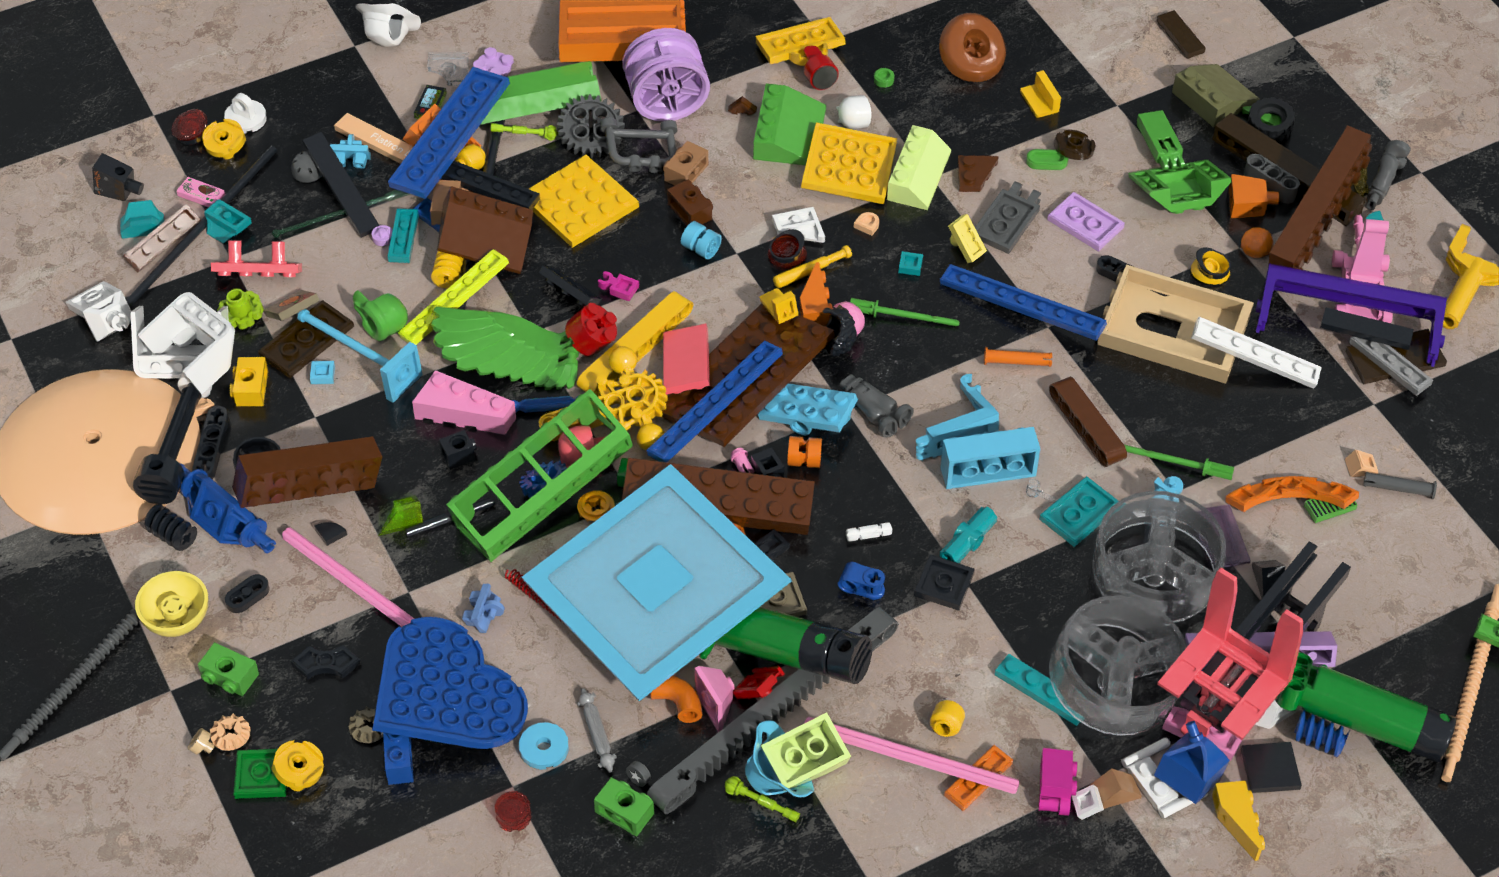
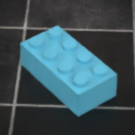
M1021 427L1014 430L944 439L940 468L946 489L1035 477L1041 448L1034 427Z

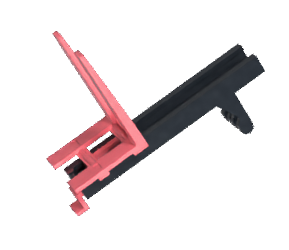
M1309 541L1236 631L1231 629L1237 596V577L1223 568H1219L1212 582L1202 630L1157 684L1177 698L1182 695L1180 705L1190 711L1180 732L1185 735L1188 732L1186 724L1195 721L1199 732H1202L1204 737L1209 735L1210 727L1213 726L1220 732L1227 730L1243 740L1280 692L1292 680L1303 632L1306 628L1308 632H1316L1318 630L1327 602L1347 579L1351 566L1342 562L1309 604H1304L1293 597L1291 592L1296 582L1317 558V554L1314 553L1317 545ZM1286 604L1290 609H1286L1282 613L1277 623L1270 652H1266L1249 641L1274 610L1279 613Z

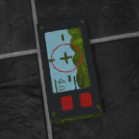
M426 85L414 111V118L419 119L434 104L441 107L447 94L446 88Z

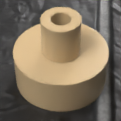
M203 728L199 729L191 739L188 750L196 755L202 750L210 753L215 746L209 742L211 733Z

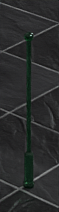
M394 190L385 193L383 197L365 203L369 206L384 200L391 201L410 194ZM345 211L333 212L281 230L274 229L272 235L277 238L280 234L344 214Z

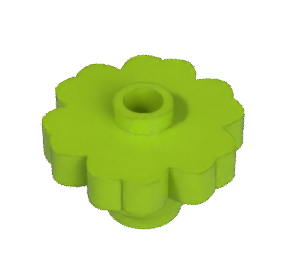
M241 289L229 291L226 300L220 301L217 309L218 311L223 306H228L229 322L234 328L238 326L239 329L253 326L254 320L260 319L264 311L258 294L253 291L243 292Z

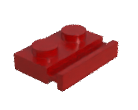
M780 666L754 668L752 670L754 674L746 676L735 687L733 694L737 699L764 698L772 692V687L778 681L776 678L783 676L785 673Z

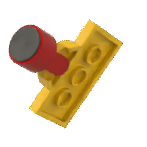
M831 17L755 36L756 44L770 64L790 60L794 64L805 66L804 74L813 88L824 90L831 87L837 81L839 71L830 57H828V49L845 45V37Z

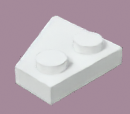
M814 207L772 215L777 235L789 229H796L803 234L804 240L825 242V235Z

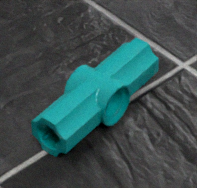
M987 506L981 507L967 523L962 522L957 527L953 538L940 551V557L960 563L970 551L974 552L977 550L984 539V535L997 522L998 517L994 511Z

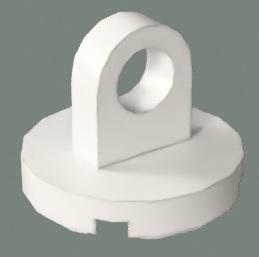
M238 93L232 99V104L226 109L224 119L238 122L244 134H247L246 131L252 130V132H255L264 126L266 110L261 103L251 100L243 93Z

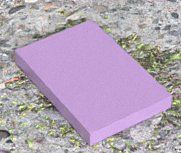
M1075 192L1070 194L1049 213L1047 218L1048 221L1098 252L1125 225L1123 221Z

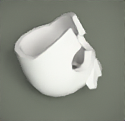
M865 95L848 96L836 107L839 116L838 123H841L846 128L854 130L869 126L871 122V107Z

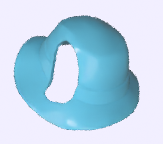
M775 721L761 722L756 728L753 755L747 760L745 766V775L751 786L757 792L764 795L788 792L795 797H806L813 793L812 780L791 789L779 782L760 746L762 744L763 732L767 733V739L763 744L785 734V732Z

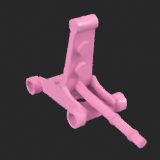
M1356 215L1353 225L1357 248L1355 256L1348 257L1347 253L1341 250H1334L1332 267L1341 268L1342 278L1384 285L1383 272L1388 271L1390 261L1389 255L1384 254L1389 221L1365 219L1363 223L1362 216ZM1344 303L1336 304L1334 308L1335 310L1387 323L1392 322L1393 313Z

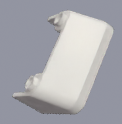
M190 292L178 296L137 334L153 355H161L173 343L178 347H184L191 344L195 338L203 343L207 348L182 371L201 394L209 389L231 366L235 336L234 327L228 320Z
M138 306L131 311L133 368L139 377L180 378V375L183 373L182 371L207 348L205 345H188L184 347L170 345L161 355H153L137 336L144 329L143 306ZM223 306L217 313L229 321L228 306Z

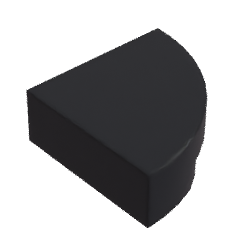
M324 522L314 526L315 531L326 546L347 536L346 529L336 523Z

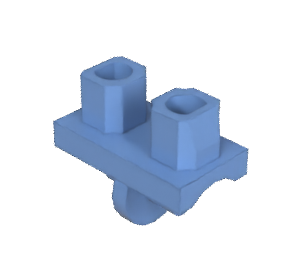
M483 584L480 591L471 592L469 599L474 610H466L462 616L467 626H475L480 633H486L490 621L494 620L495 616L503 615L505 607L500 603L501 598L491 591L490 584Z

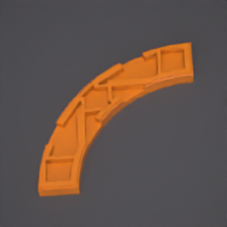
M1285 476L1263 479L1262 483L1254 485H1244L1226 495L1225 502L1245 512L1251 507L1266 501L1295 497L1321 500L1345 509L1359 498V491L1331 481V484L1317 481V478Z

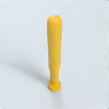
M845 245L840 251L828 256H822L774 276L773 283L777 288H782L810 275L816 262H819L820 268L823 269L844 257L850 258L852 256L851 249Z

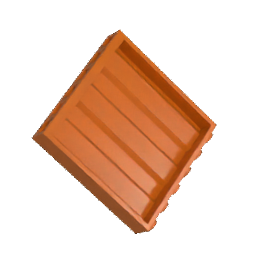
M560 0V62L622 61L628 46L644 33L661 28H675L686 32L684 0Z

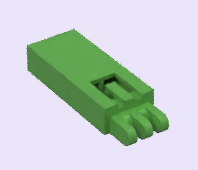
M1163 110L1138 114L1137 126L1156 163H1160L1163 170H1168L1169 166L1171 169H1176L1177 165L1179 168L1184 167L1185 163L1182 158L1183 148ZM1158 140H1161V141H1162V143H1163V148H1166V149H1162V147H1161V145H1160V143H1159Z

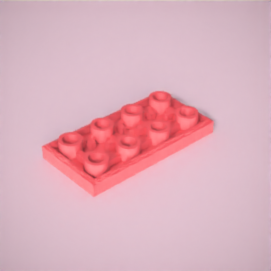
M707 324L663 332V381L667 391L665 394H679L683 391L710 386Z

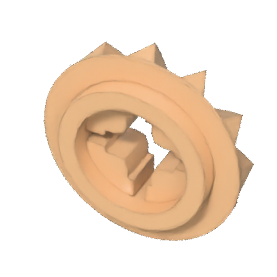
M235 714L225 717L222 715L219 721H214V725L210 729L211 741L221 750L230 751L238 749L250 737L249 723L243 716L237 717ZM234 727L236 734L228 733L226 735L225 729L230 730Z

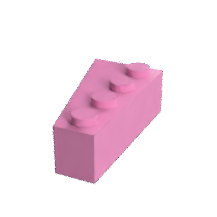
M436 370L412 402L415 419H433V422L443 424V421L456 423V426L463 428L465 426H474L477 430L505 435L516 420L514 401Z

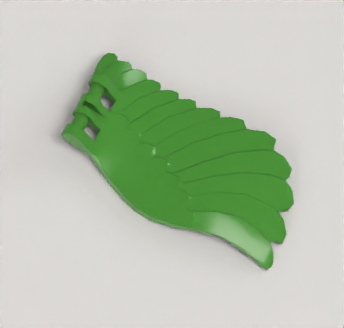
M445 307L434 308L433 313L438 318L432 320L431 326L435 332L439 333L435 335L433 343L437 347L443 348L442 358L457 362V369L463 371L476 369L479 375L494 373L495 378L509 376L511 381H517L522 378L523 384L534 382L535 387L544 386L545 390H551L554 387L559 390L565 385L568 389L574 387L578 373V360L576 358L579 356V352L572 346L574 342L571 337L567 338L565 331L562 333L548 331L524 318L501 312Z

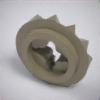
M366 706L365 710H357L356 714L350 717L348 727L351 736L355 740L362 743H373L383 738V732L372 731V728L368 725L365 726L363 721L374 722L376 708L370 709Z

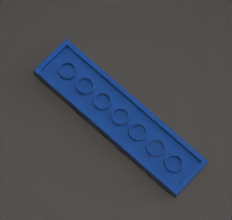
M472 67L388 180L389 187L426 199L510 84L509 78Z

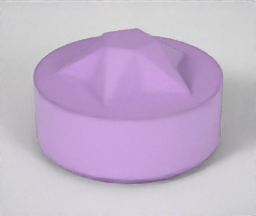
M386 225L375 227L372 231L373 242L378 246L389 245L393 231L392 228Z

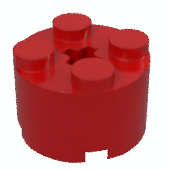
M591 302L567 321L565 332L567 338L571 337L574 342L572 346L578 352L592 356L615 340L617 336V318L614 313L608 312L603 307Z

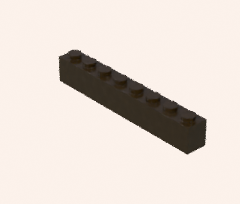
M1232 113L1215 125L1213 141L1244 161H1247L1248 156L1251 154L1262 155L1295 176L1300 182L1297 195L1301 198L1305 196L1320 169ZM1351 190L1348 199H1343L1339 214L1337 216L1334 215L1333 218L1347 227L1354 221L1356 215L1362 214L1366 199Z

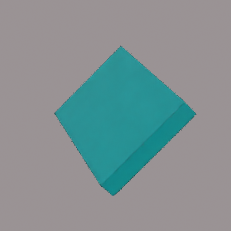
M1086 476L1041 513L1039 520L1075 547L1119 510L1121 502Z

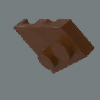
M958 155L959 192H980L984 187L985 181L991 176V171L998 165L999 157Z

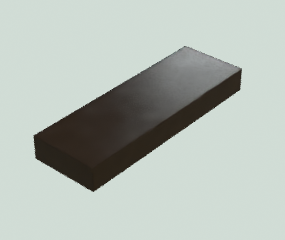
M1175 10L1157 16L1156 21L1187 59L1205 53L1206 47Z

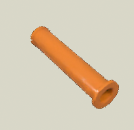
M985 347L984 365H987V363L1052 366V360H1043L1051 359L1052 352L989 350L988 347Z

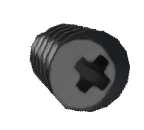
M162 504L154 505L146 515L145 529L155 537L166 542L169 546H172L175 550L183 551L194 543L197 536V528L195 526L191 527L192 525L189 522L185 521L182 517H178L176 513H171Z

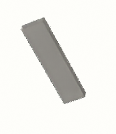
M1354 336L1350 338L1349 343L1416 396L1432 385L1433 379L1391 346Z

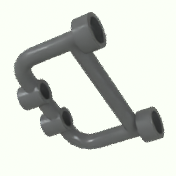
M612 117L604 118L600 121L601 131L606 133L610 158L619 165L629 166V171L631 172L640 171L642 169L641 166H649V171L652 173L660 172L665 162L670 160L676 153L674 134L677 133L678 129L677 123L674 120L663 121L660 124L661 130L618 129L617 120ZM615 137L667 139L669 157L660 158L657 155L650 156L649 158H640L639 155L622 157L617 153Z

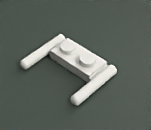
M1163 738L1121 759L1123 767L1127 768L1128 773L1133 776L1137 786L1155 810H1158L1159 815L1163 819L1193 804L1185 796L1179 799L1177 792L1154 776L1157 766L1150 756L1169 747L1170 740L1168 738Z

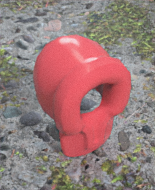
M582 425L569 428L587 450H590L605 438H593L590 426ZM562 433L558 440V450L561 463H565L568 468L582 457V454L567 436Z

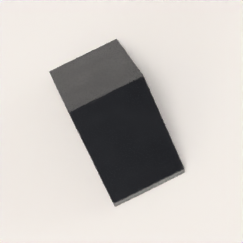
M1276 560L1252 562L1261 599L1285 571V565Z

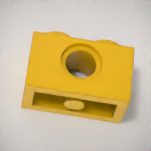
M238 357L237 366L233 367V379L235 381L234 384L230 385V396L234 397L236 406L264 405L268 377L265 357Z

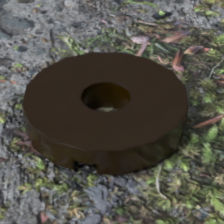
M1070 129L1064 130L1063 133H1057L1054 140L1055 149L1063 156L1073 160L1091 158L1096 145L1093 139L1090 141L1085 133Z

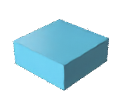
M312 361L310 372L311 384H334V361Z

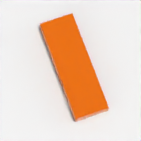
M993 745L972 766L1002 775L1012 765L1013 759ZM959 778L945 791L944 796L964 811L989 786Z

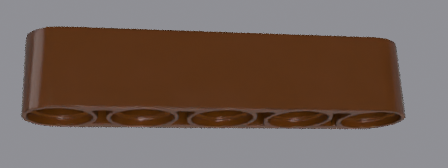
M1070 376L1049 385L1052 399L1102 466L1108 467L1127 458V450L1124 444L1073 377Z

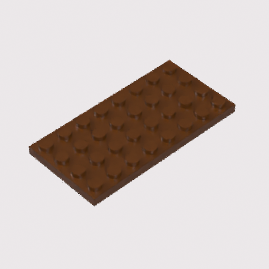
M761 303L709 354L710 386L683 391L679 394H667L668 401L665 402L667 408L662 410V418L676 423L763 341L782 348L783 354L698 433V435L725 447L835 337L834 330L800 315L778 324Z

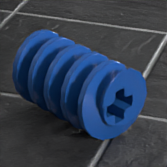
M1303 710L1294 733H1296V742H1300L1305 737L1306 746L1315 741L1316 750L1324 745V752L1328 754L1333 748L1334 757L1337 758L1342 753L1350 730L1345 735L1344 726L1341 725L1335 731L1334 722H1330L1325 727L1324 718L1315 723L1314 714L1305 719V711Z

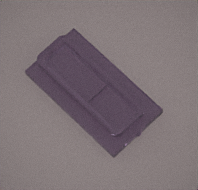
M1230 504L1195 509L1193 511L1213 569L1250 564L1251 560Z

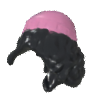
M845 301L834 305L833 309L825 308L823 310V313L831 314L826 327L833 329L835 337L826 345L831 357L840 356L850 351L856 341V337L864 328L865 318L860 308L851 302Z

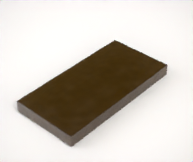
M324 300L309 310L311 315L344 334L354 327L352 320ZM296 320L262 347L258 354L260 357H265L266 362L281 373L291 378L337 340L307 322Z
M1429 329L1413 332L1409 350L1391 346L1421 371L1445 367L1447 363L1440 348L1435 366L1431 367V364L1426 363L1430 338ZM1353 345L1346 347L1345 352L1363 385L1393 378Z

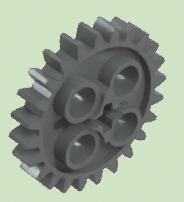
M589 94L587 100L581 95L579 102L573 98V105L566 103V109H561V115H558L559 123H557V130H559L558 137H562L561 143H567V150L574 148L575 155L581 151L582 157L586 153H589L590 158H593L594 153L601 157L602 151L608 155L606 133L601 131L600 121L602 119L598 118V116L615 118L618 129H624L623 115H620V109L614 110L615 103L608 105V99L600 101L599 95L593 100L591 94ZM589 111H592V142L589 141ZM578 134H583V135H585V136L579 137V136H577V135H578ZM598 134H604L605 136L600 137ZM615 137L617 144L621 143V137Z

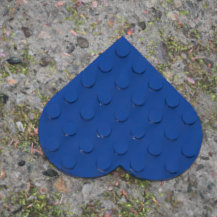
M421 617L411 620L409 624L403 627L399 626L389 637L384 655L372 731L470 748L489 749L510 742L520 733L527 717L528 702L522 687H518L511 680L512 676L501 669L484 664L482 648L478 640L474 641L468 634L466 628L443 618Z

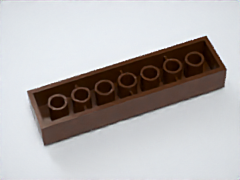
M1347 125L1271 249L1268 266L1269 264L1303 270L1304 264L1310 262L1314 247L1318 248L1323 239L1322 234L1324 231H1329L1332 225L1331 219L1334 215L1337 216L1339 214L1343 199H1348L1352 190L1351 186L1358 183L1361 176L1360 171L1362 168L1366 169L1370 162V157L1368 156L1372 149L1370 134Z
M628 458L622 500L671 464L732 523L742 527L765 530L775 529L780 532L808 535L814 481Z

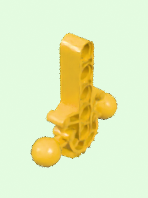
M626 346L617 347L609 357V365L621 377L619 381L607 380L605 375L598 376L596 379L600 393L598 398L626 431L631 428L632 424L640 426L636 437L637 443L646 451L665 433L659 425L652 422V419L655 416L662 418V410L667 408L665 403L668 401V396L665 394L667 392L666 387L662 386V380L660 378L656 379L654 373L648 376L646 369L642 374H635L634 368L637 365V355L631 348ZM614 387H621V389L615 391ZM635 397H641L639 401L632 400ZM613 404H620L617 408H611ZM562 409L543 415L539 420V428L557 416ZM599 409L600 414L606 418V416ZM629 416L632 417L630 420L624 421V418ZM597 418L587 426H590L592 429L604 424ZM577 419L568 428L582 425L578 422ZM561 432L558 436H556V437H555L553 440H551V441L559 440V437L561 436V434H562L563 432Z

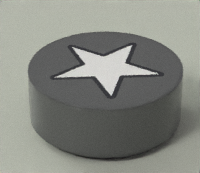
M633 761L626 768L628 777L637 786L643 787L651 780L649 770L641 762Z

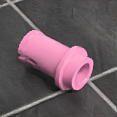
M743 448L733 450L731 452V461L736 464L738 471L746 473L745 469H747L749 473L754 474V468H752L747 457L748 452Z

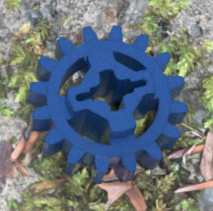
M550 461L548 464L544 462L539 464L551 479H555L567 469L566 464H561V461L555 464L553 461ZM534 468L532 471H526L527 475L521 476L522 481H519L524 495H528L529 498L533 497L547 485Z

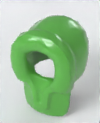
M359 290L355 291L352 298L354 309L362 318L364 330L373 339L379 342L383 341L388 336L399 332L405 327L408 320L407 309L396 296L387 293L373 301H369Z

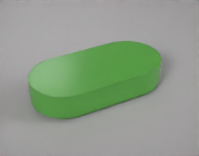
M1034 149L1027 153L1026 164L1032 169L1062 170L1067 167L1068 158L1057 150Z

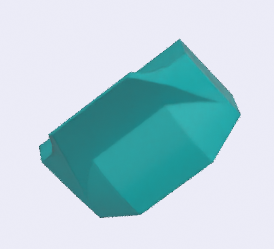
M220 199L204 211L207 219V234L221 243H225L232 236L239 234L252 224L249 216Z
M152 200L129 202L120 222L122 239L147 236L165 221L164 214L156 208Z

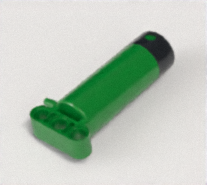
M1298 652L1292 680L1276 697V703L1281 708L1294 711L1300 706L1305 712L1434 762L1442 760L1455 729V716L1328 668L1326 665L1316 667L1312 665L1311 657Z

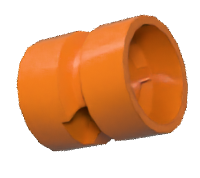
M790 436L788 466L800 467L804 463L807 467L820 468L822 438L809 437L805 441L803 437Z

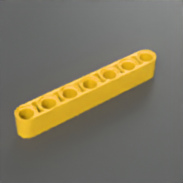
M675 291L671 292L579 376L577 387L584 392L591 389L599 397L600 393L596 382L598 376L605 375L607 380L618 381L621 377L609 365V357L612 351L617 347L626 346L635 352L637 362L640 361L663 339V332L672 331L688 317L693 309V302Z

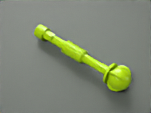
M491 123L490 132L507 131L512 132V134H538L549 141L554 140L558 136V130L553 125L539 129L516 125L510 127Z
M733 776L725 781V790L728 794H735L736 796L739 794L742 796L746 795L756 800L758 804L772 811L776 810L782 813V816L794 822L798 821L800 813L788 807L784 808L778 805L776 801L763 794L758 795L748 790V787L744 786V782L738 777Z

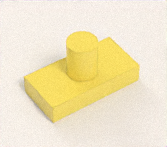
M968 214L961 215L948 225L952 233L950 242L953 246H959L967 263L974 262L987 251Z

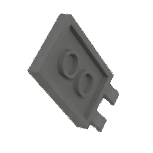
M1016 181L1012 184L1009 191L1001 190L975 226L983 243L1007 254L1012 251L1040 211L1039 203L1041 199L1038 198L1041 192L1033 190L1028 199L1020 197L1022 194L1020 189L1023 184Z

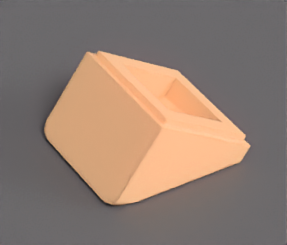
M1354 450L1345 458L1351 477L1365 476L1366 472L1378 474L1372 454Z

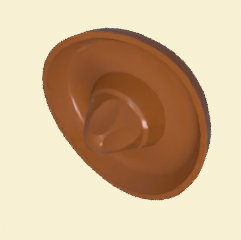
M964 13L951 19L942 31L939 42L941 59L948 70L956 77L970 82H982L993 78L1000 72L1006 57V46L1000 30L990 19L977 13Z

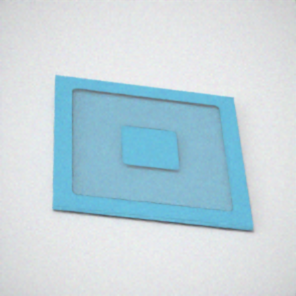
M671 464L522 576L523 581L638 701L645 698L792 582L791 578Z

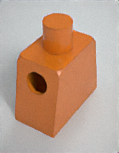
M1231 174V183L1228 187L1231 218L1265 215L1267 204L1278 205L1279 192L1267 191L1264 179Z

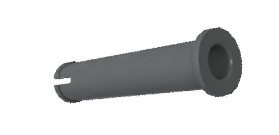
M1369 472L1365 473L1366 477L1363 484L1365 487L1369 486L1430 496L1431 499L1435 498L1437 481L1430 483Z

